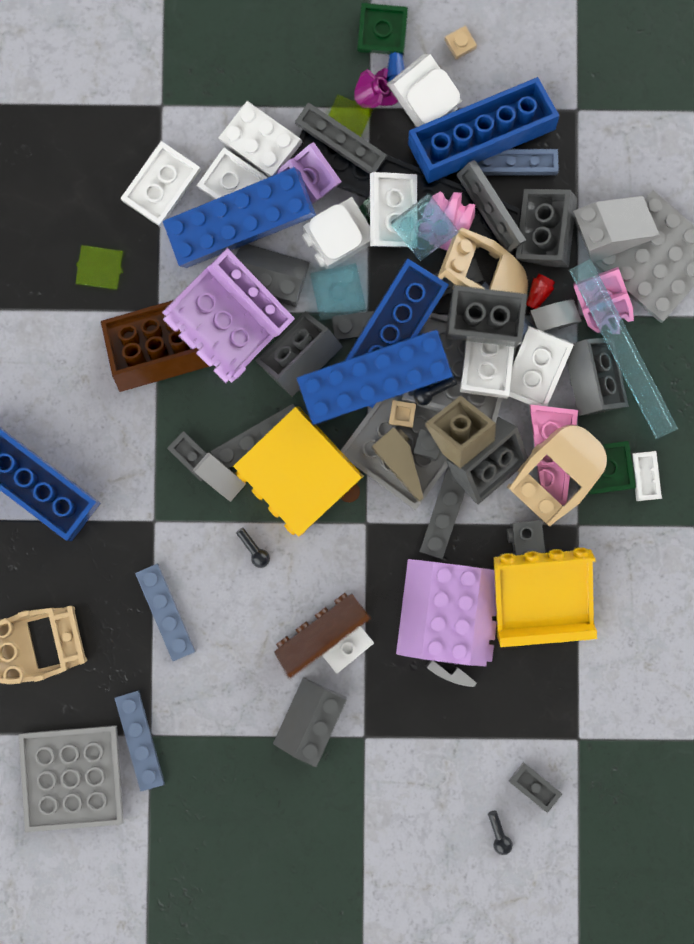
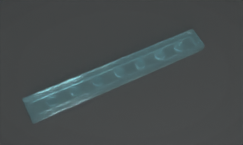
M591 258L571 268L569 272L655 438H661L677 430L678 427Z

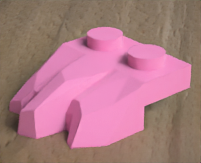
M442 192L431 196L417 231V239L447 251L454 232L460 228L470 229L475 217V204L463 206L461 203L462 193L454 192L449 200L445 199Z
M619 267L573 284L587 325L595 332H601L603 325L607 324L612 334H620V319L624 318L627 322L634 321L633 306Z

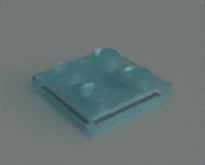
M430 193L391 222L393 229L419 261L459 233L458 229Z
M356 263L310 273L320 321L337 315L366 311Z

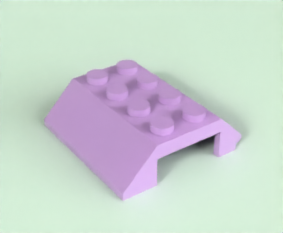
M228 248L200 273L162 312L166 316L163 320L175 332L179 329L181 331L179 336L192 349L195 347L199 349L197 351L199 357L209 367L214 365L216 368L213 371L225 383L228 380L232 383L246 370L245 367L295 319Z
M408 559L396 654L425 660L474 666H486L487 662H492L494 645L489 644V640H495L497 621L492 620V616H496L494 570Z

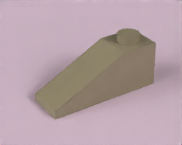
M393 427L371 448L415 499L420 502L424 497L411 448L407 443L410 439L401 429L397 431Z

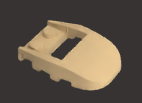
M460 228L454 232L438 274L441 280L446 277L454 285L483 288L466 278L475 249L481 247L489 251V255L495 259L499 258L489 289L527 294L528 280L526 272L511 253L496 241L467 229Z
M565 425L555 430L540 445L538 444L531 451L530 456L519 468V474L512 484H508L507 488L546 525L551 526L580 504L603 474L607 464L606 452L602 444L586 429L577 425ZM546 455L581 486L564 506L529 475L531 470Z
M75 607L27 610L19 612L10 618L0 620V683L19 684L21 682L41 681L87 661L74 611ZM49 617L60 664L39 669L28 622Z

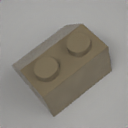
M461 395L426 422V427L442 454L459 468H462L495 441L496 423Z

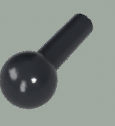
M453 375V377L447 378L429 388L426 386L418 388L414 392V400L419 405H427L432 401L433 396L458 383Z
M242 527L236 534L252 554V564L257 568L266 567L270 562L269 553L264 549H259Z
M490 811L488 817L496 838L493 843L494 850L500 855H507L512 850V841L509 837L505 836L497 811Z

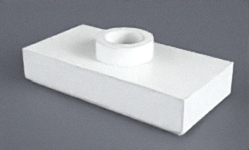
M656 451L632 453L636 501L662 499Z
M360 626L322 656L338 674L373 645L374 642Z

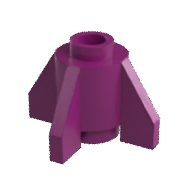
M386 67L375 75L368 69L360 74L354 90V98L358 105L363 108H375L377 106H392L398 102L392 91L389 92L390 88L385 80L388 75Z

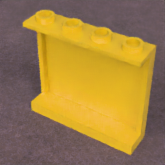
M299 406L294 407L233 466L237 470L235 474L244 483L248 482L253 487V494L259 500L264 499L270 505L268 507L269 511L276 518L280 516L286 523L284 527L292 535L296 534L298 537L303 535L313 523L364 477L316 424H312L311 418Z
M580 547L575 548L573 551L556 549L549 551V553L527 552L524 555L502 554L500 557H494L497 638L500 647L597 639L593 603V562H596V558L591 549Z

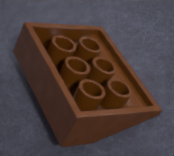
M172 301L101 321L112 377L119 392L209 367L197 354L199 349L197 347L192 349L179 336L181 331L178 329L175 332L163 320L166 316L162 312Z
M343 593L334 600L336 605L330 610L326 607L314 615L317 618L309 625L306 621L295 629L298 634L291 639L286 636L276 644L278 649L274 653L289 679L370 619L352 593L349 596Z

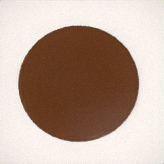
M355 484L341 499L345 502L355 501L360 494L359 486Z

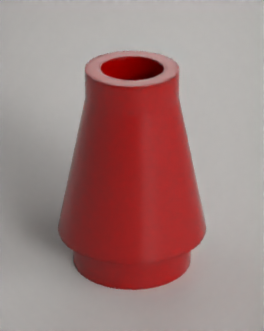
M541 274L533 278L526 305L532 309L539 308L555 289L553 288L555 281Z

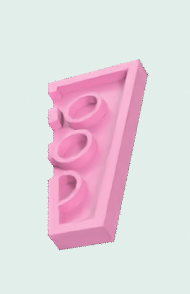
M529 405L534 447L538 444L540 445L558 428L577 424L578 410ZM546 455L537 464L539 484L561 505H565L567 503L570 476Z

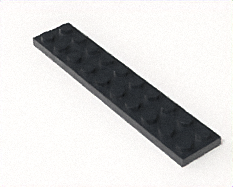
M302 129L299 138L303 143L290 159L297 156L304 148L314 142L342 181L336 187L370 200V174ZM387 155L386 160L377 171L381 173L417 174V220L419 221L423 218L431 196L438 192H442L447 200L450 199L454 192L462 193L461 203L463 206L474 204L463 185L443 177L428 183L419 167ZM502 201L518 226L522 209ZM475 205V217L469 231L492 239L500 244Z

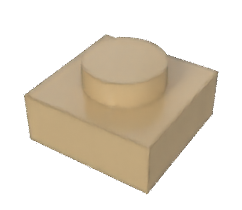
M466 25L445 36V42L456 60L477 47Z
M392 400L388 425L413 428L416 404Z

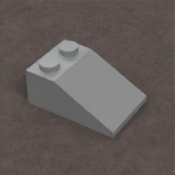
M643 196L595 202L573 211L577 228L591 263L660 237Z

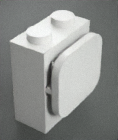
M431 54L421 55L387 83L416 127L458 109L457 105L462 102L458 89L447 73L440 69Z
M352 197L339 205L331 206L313 217L309 223L303 226L304 234H302L305 243L308 247L313 246L316 251L314 255L320 267L325 266L327 271L370 246V225Z

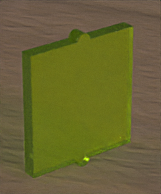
M337 95L328 116L362 137L373 110L361 107L355 100L351 101Z
M81 245L79 262L76 263L78 267L76 284L117 290L119 275L122 273L123 251Z

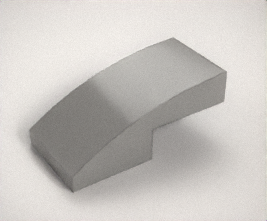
M574 299L530 311L535 329L543 332L556 328L562 329L581 322Z
M209 452L193 469L198 476L230 502L246 485Z
M430 660L426 665V668L450 682L474 687L477 684L458 667H455L449 673L433 660Z

